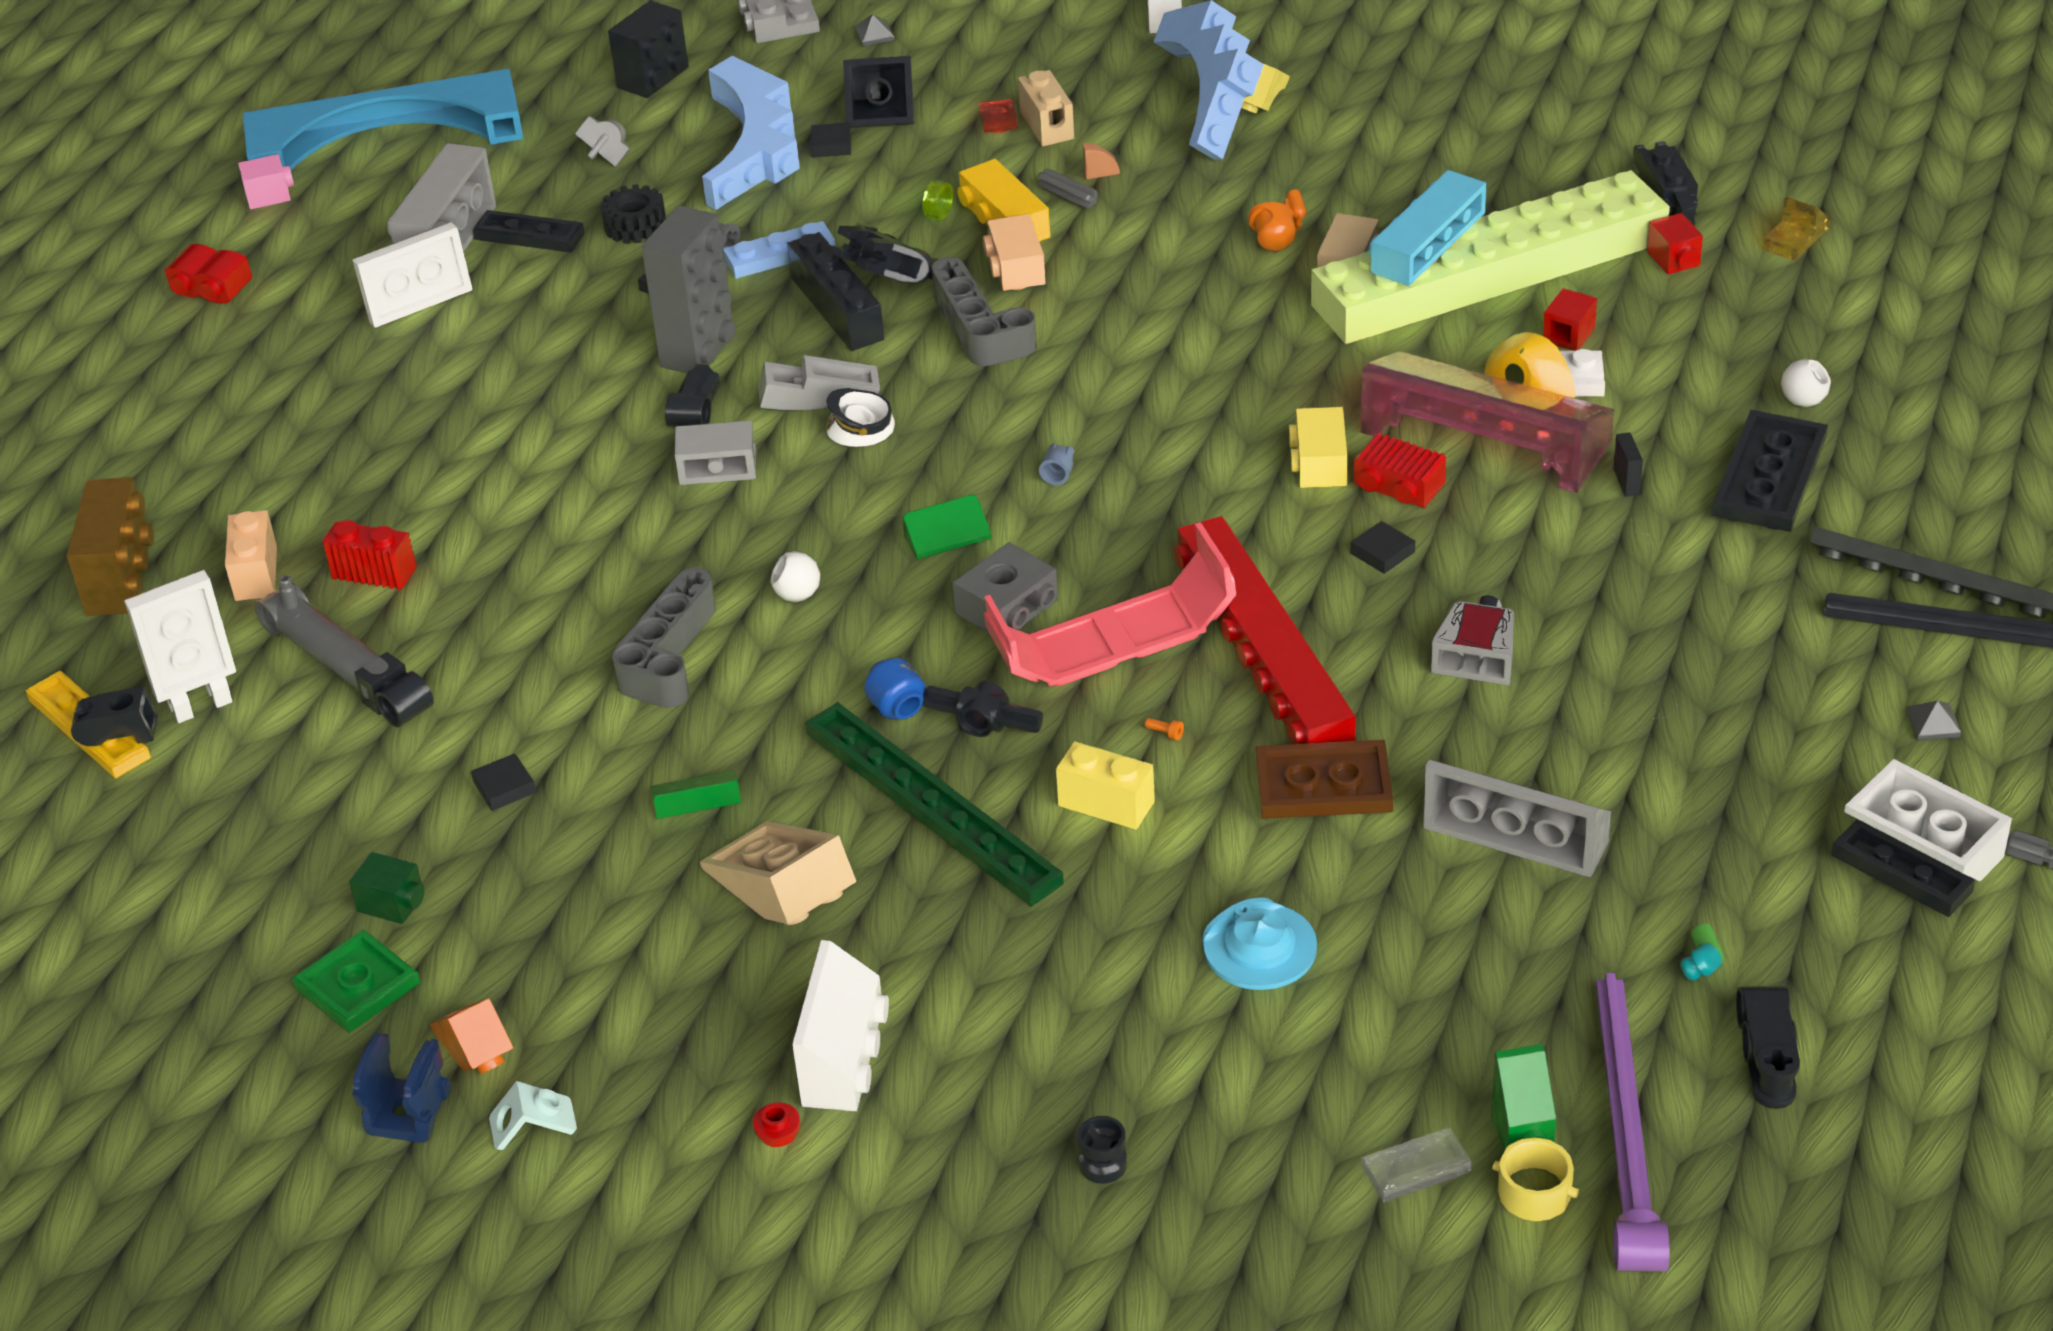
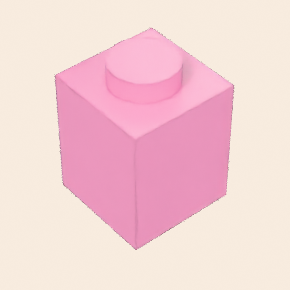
M279 154L238 163L250 209L291 201L288 187L294 186L290 167H282Z

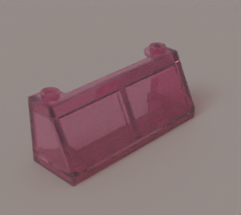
M1400 351L1369 362L1362 370L1361 433L1375 436L1378 432L1382 433L1385 425L1388 423L1390 426L1397 427L1403 419V414L1533 449L1542 452V468L1549 470L1552 466L1560 474L1559 488L1575 493L1579 492L1612 440L1613 408Z

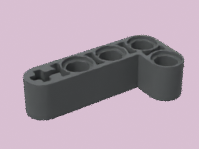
M944 257L933 263L932 278L935 301L973 364L990 366L1028 356L1036 350L1035 316L1031 310L1018 307L993 313L960 259Z
M688 568L680 572L614 649L612 659L617 687L621 694L665 708L677 707L687 701L689 688L684 660L680 654L716 611L711 574L703 568Z

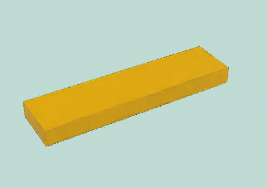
M61 670L25 690L28 700L115 779L151 758L148 747L143 743L137 744L134 736L108 739L98 746H85L76 742L71 736L75 707L81 699L90 696Z

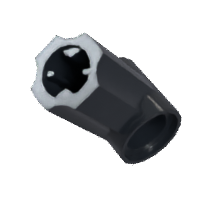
M696 364L693 370L688 371L678 393H670L668 395L665 405V421L668 426L709 424L711 402L720 385L719 374L714 372L709 365Z

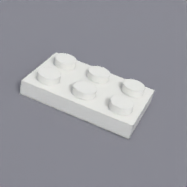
M452 222L353 259L369 323L375 328L473 290L458 229Z

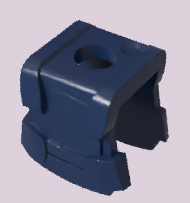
M375 1033L362 1055L353 1078L352 1095L356 1105L362 1108L361 1116L364 1130L372 1136L419 1143L427 1142L433 1130V1123L442 1102L446 1101L451 1090L449 1078L442 1077L440 1073L443 1058L438 1040L432 1038L431 1041L426 1040L413 1062L407 1080L395 1078L391 1071L388 1034ZM403 1104L408 1116L395 1115L394 1111Z

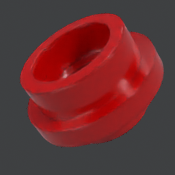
M782 1102L763 1106L756 1112L753 1118V1128L756 1136L770 1147H783L791 1143L795 1139L801 1125L798 1111L790 1104Z

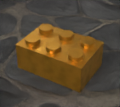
M133 477L86 480L67 552V559L86 616L128 613L124 600L140 595L143 592L141 577L142 572L148 570L147 550L148 546L154 544V530L151 522L146 523L144 495L142 492H137Z

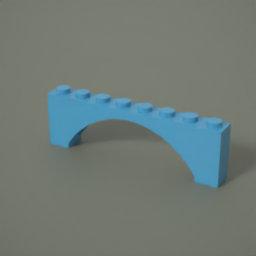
M510 69L243 113L248 161L279 154L282 167L289 166L290 171L310 154L335 140L353 133L387 125L425 123L451 126L480 135L488 139L490 145L523 139Z

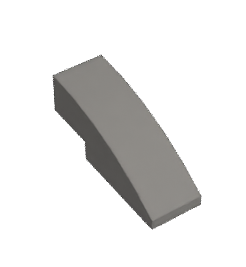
M804 355L801 367L764 362L758 383L760 408L778 410L828 408L826 402L828 395L842 388L865 390L879 394L880 384L877 366Z

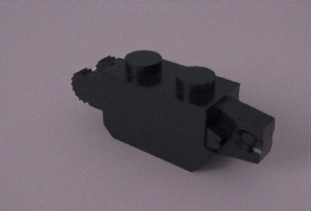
M1665 141L1656 142L1654 149L1647 150L1643 144L1635 145L1633 147V159L1639 170L1638 177L1670 206L1669 216L1683 213L1695 225L1694 215L1696 214V208H1698V183L1676 147H1668Z

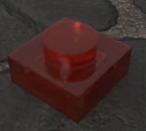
M1013 99L979 103L984 133H1002L1007 130L1018 129Z

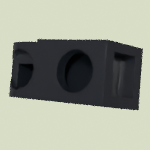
M144 686L97 694L96 696L81 699L76 704L71 726V736L76 742L85 746H98L108 739L134 736L137 744L154 741L158 715Z

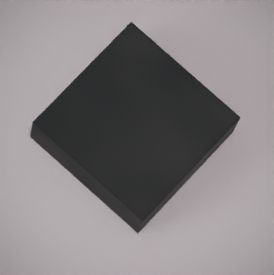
M850 122L811 125L812 158L851 155Z
M1631 432L1616 434L1613 470L1625 497L1640 495L1643 466L1642 456Z
M1380 521L1351 541L1350 554L1385 574L1415 553V540L1385 522Z
M515 753L471 771L473 783L492 811L536 793L534 780Z

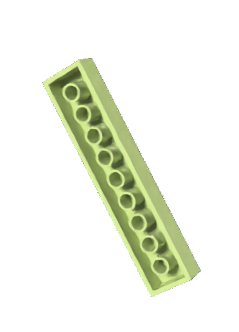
M1632 170L1620 172L1605 179L1588 182L1576 188L1556 192L1547 197L1527 201L1521 205L1502 211H1495L1480 217L1410 286L1371 273V256H1369L1368 251L1311 269V306L1345 344L1352 343L1647 249L1649 221L1668 217L1670 206Z

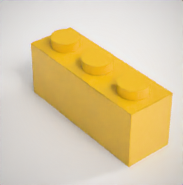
M992 159L959 172L960 187L957 189L958 198L964 207H968L982 224L985 223L988 226L987 221L1030 214L1038 240L1042 241L1050 238L1049 208L999 161Z

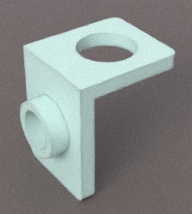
M518 1081L514 1083L489 1117L494 1147L498 1150H503L525 1122L570 1135L577 1129L571 1099L568 1096ZM511 1107V1119L507 1128L503 1131V1119L507 1110Z

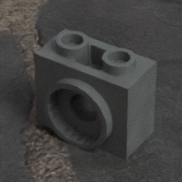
M1008 542L953 582L955 613L988 632L983 614L987 611L984 596L991 595L1007 626L1018 630L1058 600L1056 569Z

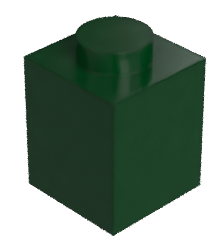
M371 852L349 880L357 912L403 924L411 912L420 906L424 897V886L421 882L416 863Z

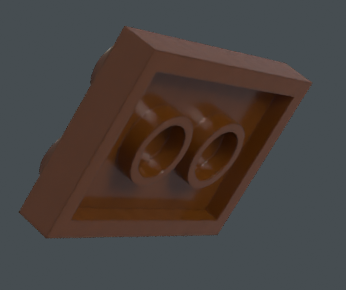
M1385 740L1256 746L1262 819L1393 812V795Z

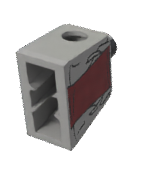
M1490 595L1480 597L1477 604L1463 601L1455 603L1433 639L1431 673L1510 686L1514 612L1511 609L1502 608L1501 602L1496 597Z

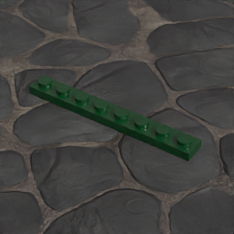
M836 702L805 722L808 736L1030 907L1064 885L1063 872L839 702Z

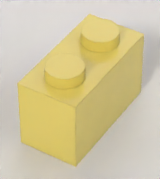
M1343 407L1296 409V424L1289 425L1290 448H1297L1291 449V472H1299L1300 488L1347 486V446Z
M1074 741L1056 768L1058 806L1137 830L1155 802L1153 764Z

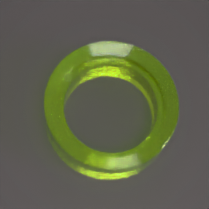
M939 180L930 182L923 197L922 208L925 217L942 221L948 215L953 202V187L950 183Z

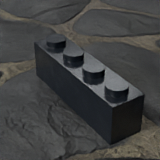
M817 232L806 234L799 239L787 242L792 280L850 351L883 341L884 331L881 304L845 261L830 253L832 246L824 236Z

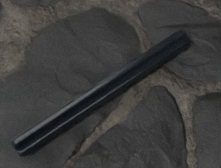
M1828 593L1825 598L1824 615L1826 617L2053 648V623L1838 593Z

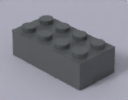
M678 205L641 246L660 367L687 374L688 371L695 368L696 364L709 365L713 363L720 351L734 337L735 324L732 322L731 294L728 292L727 264L723 257V235L719 228L718 214Z

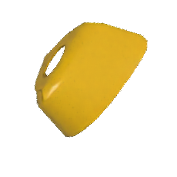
M1524 332L1513 335L1495 347L1487 360L1484 371L1486 377L1494 386L1507 395L1532 403L1549 404L1570 403L1574 401L1575 387L1564 357L1549 339L1539 334ZM1510 364H1517L1523 370L1524 382L1520 387H1513L1506 380L1505 370Z

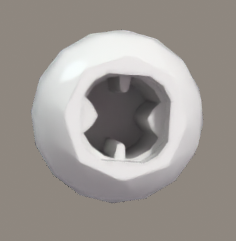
M1806 358L1792 362L1783 372L1781 388L1788 401L1794 405L1806 408L1819 404L1828 395L1831 384L1826 369L1818 361Z
M793 551L787 552L779 558L773 569L770 581L774 591L781 598L790 602H800L813 595L819 587L821 574L816 562L805 553Z

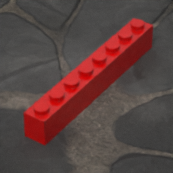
M1223 516L1202 521L1201 524L1229 565L1235 581L1236 596L1217 618L1221 624L1223 636L1228 643L1232 642L1236 647L1238 658L1243 668L1248 667L1252 672L1258 692L1260 694L1265 693L1268 697L1274 717L1277 720L1282 719L1291 743L1308 744L1355 741V714ZM1195 524L1178 528V545L1174 547V555L1179 568L1184 569L1198 552Z

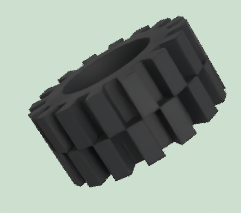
M632 185V189H627L626 186L620 187V192L615 189L610 192L611 196L605 195L603 198L604 202H601L600 206L604 230L609 238L613 236L614 241L619 242L623 239V243L629 244L630 240H635V244L642 243L641 239L645 238L647 240L666 219L663 196L661 193H658L657 189L653 188L650 190V186L647 185L639 189L638 185Z

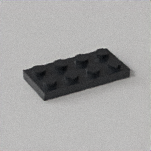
M1750 410L1713 501L1711 516L1791 532L1826 440L1828 425Z

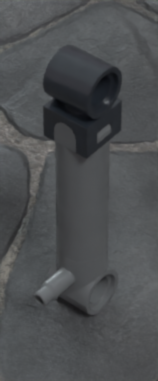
M281 576L278 580L279 588L255 602L254 607L257 617L273 636L285 635L356 688L360 693L362 703L378 715L382 714L391 725L400 727L433 706L434 698L432 692L421 676L413 671L407 673L405 664L389 652L381 656L310 605L302 590L292 583L290 576Z

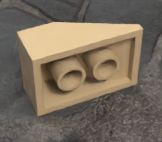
M771 821L764 822L700 861L701 867L706 873L764 919L784 923L785 925H793L805 920L809 916V911L820 904L837 900L842 896V890L856 882L839 835Z

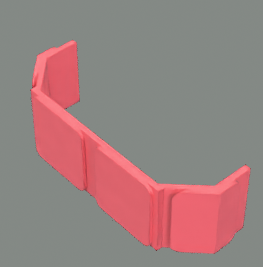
M1201 522L1195 524L1198 552L1170 586L1031 634L1007 626L991 595L984 596L987 610L983 613L985 626L1012 674L1034 682H1038V679L1043 680L1049 687L1053 685L1062 686L1113 668L1119 662L1134 657H1145L1196 639L1199 634L1207 632L1206 627L1208 624L1216 620L1236 596L1235 581L1230 567Z

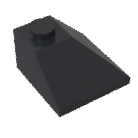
M911 56L843 60L846 123L850 122V128L914 124Z

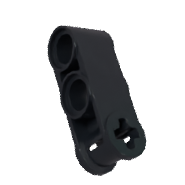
M1787 986L1738 987L1736 993L1737 1021L1739 1028L1742 1030L1744 1059L1748 1063L1753 1095L1761 1105L1768 1108H1785L1791 1105L1796 1098L1795 1076L1800 1069L1796 1026L1791 1018Z

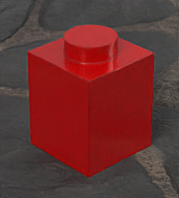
M1683 213L1649 221L1647 252L1667 275L1700 266L1703 235Z
M1562 288L1544 312L1543 337L1549 339L1555 346L1572 351L1579 350L1595 329L1597 297Z

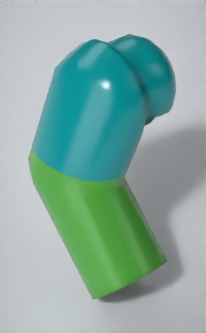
M1709 924L1696 926L1692 930L1691 937L1696 948L1691 951V956L1682 959L1680 964L1683 973L1691 981H1697L1703 975L1705 977L1710 976L1722 966L1724 961L1722 949L1712 926Z

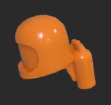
M1299 190L1289 191L1284 204L1265 202L1255 205L1250 210L1248 215L1249 225L1257 233V241L1264 249L1272 252L1282 251L1294 241L1296 233L1302 226V219L1307 213Z

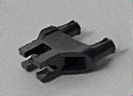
M857 223L855 226H839L837 233L850 241L849 244H844L842 247L832 246L831 254L842 259L857 262L856 266L866 271L899 281L920 284L927 279L933 280L932 265L938 259L931 258L927 252L901 243L894 236L877 231L878 228L871 225Z

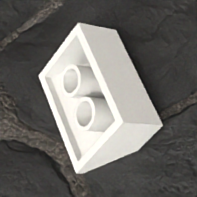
M1895 759L1845 805L1844 810L1845 813L1978 881H1981L2004 858L2012 818Z
M821 940L792 1044L802 1107L857 1111L861 1093H868L870 1089L871 1065H869L870 1057L877 1058L879 1053L880 1031L878 1026L879 1023H886L889 998L881 993L879 975L833 942Z

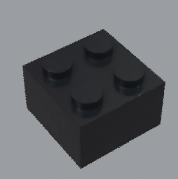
M649 0L608 30L616 86L619 89L648 99L689 68L682 15L679 9Z

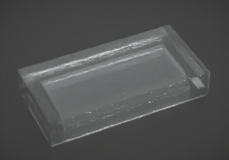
M1447 1127L1362 1157V1168L1384 1203L1471 1172V1160L1451 1128Z

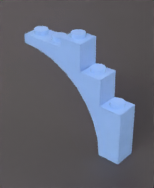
M1210 0L1165 12L1154 43L1178 58H1194L1200 79V96L1196 122L1189 145L1216 161L1223 159L1244 98L1253 96L1264 65L1246 54L1250 40L1232 29L1236 16Z
M734 56L727 58L708 70L712 99L727 107L743 125L742 135L734 149L720 164L702 176L706 205L715 210L765 179L776 184L800 169L788 82Z

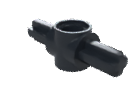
M982 681L977 683L974 688L966 686L962 692L935 686H927L924 692V707L956 714L957 722L961 728L972 736L986 737L992 731L1000 732L1004 726L1038 733L1042 726L1043 713L1041 711L1009 704V697L1005 691L992 682Z

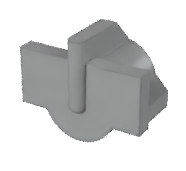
M588 116L575 133L592 147L591 151L587 154L591 159L596 158L600 154L615 167L631 150L625 143V128L620 122L613 119L599 122L593 117Z

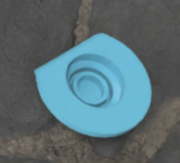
M1252 898L1232 905L1217 915L1207 925L1202 937L1204 955L1212 971L1232 985L1252 990L1275 989L1293 983L1307 973L1313 965L1317 954V939L1309 922L1294 910L1277 904L1268 898Z

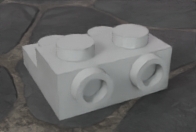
M737 0L740 15L744 17L746 31H752L756 43L820 32L819 20L811 0Z

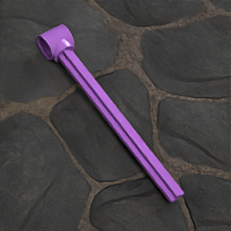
M1607 973L1605 979L1596 980V990L1622 1214L1614 1222L1613 1249L1616 1271H1668L1669 1234L1666 1221H1660V1217L1651 1208L1623 979H1616L1615 973Z

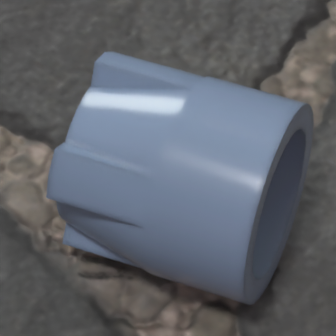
M1055 443L1051 444L1039 467L1041 478L1051 485L1064 484L1068 480L1073 468L1074 449L1071 446L1065 447Z

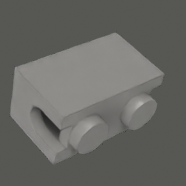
M752 421L676 426L675 460L679 485L756 479V446L753 443Z

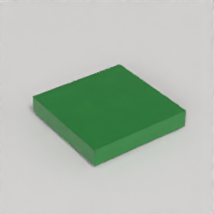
M364 929L292 978L294 987L299 993L348 1033L358 1028L421 983L419 974L415 969Z

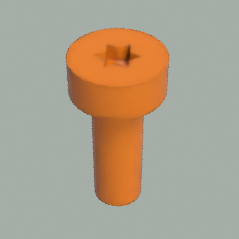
M1148 718L1145 722L1146 728L1167 733L1168 737L1173 740H1180L1184 732V724L1181 721L1173 720L1171 723Z

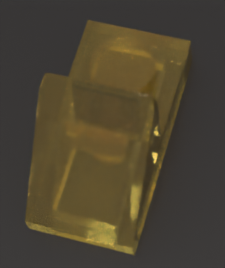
M1785 197L1782 221L1764 237L1763 250L1796 261L1831 226V219L1815 206Z

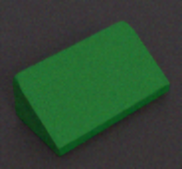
M975 494L908 512L902 517L904 537L917 560L992 538L982 507Z
M734 770L650 786L657 819L741 803L739 784Z

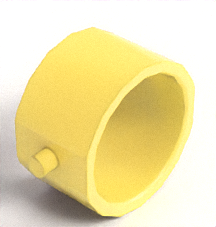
M1536 1137L1521 1139L1509 1145L1504 1151L1500 1162L1495 1160L1492 1169L1499 1172L1498 1194L1501 1203L1510 1213L1521 1219L1531 1221L1550 1220L1565 1211L1571 1197L1577 1198L1579 1189L1572 1187L1574 1166L1571 1156L1562 1146L1551 1140ZM1537 1168L1556 1175L1561 1183L1548 1190L1536 1191L1521 1187L1510 1176L1522 1169Z

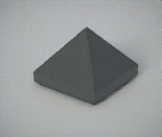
M874 14L854 26L855 32L864 47L894 40V35L887 21Z
M1933 701L1907 707V713L1917 740L1961 737V731L1950 703Z

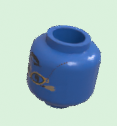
M891 658L879 661L872 666L866 677L864 690L867 698L881 715L887 719L897 720L910 718L921 709L926 686L922 678L906 660Z

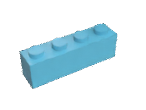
M1447 170L1437 181L1432 182L1419 198L1414 199L1403 213L1395 217L1386 229L1372 239L1368 251L1369 256H1371V273L1410 286L1485 214L1486 182Z

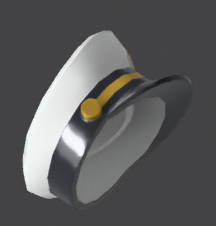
M851 388L837 389L828 395L826 402L832 414L828 418L826 430L828 436L836 443L855 447L870 446L885 440L893 433L895 421L890 402L884 396L871 391Z

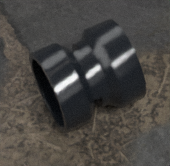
M1095 1116L1087 1119L1078 1129L1077 1137L1080 1150L1079 1167L1082 1175L1095 1183L1107 1184L1114 1182L1122 1177L1127 1169L1125 1129L1117 1119L1109 1116Z

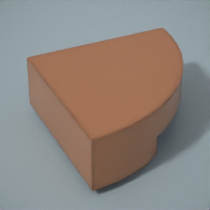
M1082 144L1086 179L1120 174L1118 163L1113 154L1100 148L1097 144Z

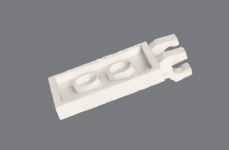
M205 570L124 600L153 695L158 703L167 701L170 711H174L178 724L194 718L186 694L190 690L205 685L209 696H213V701L217 708L232 702L225 676L235 673L236 669L211 581Z

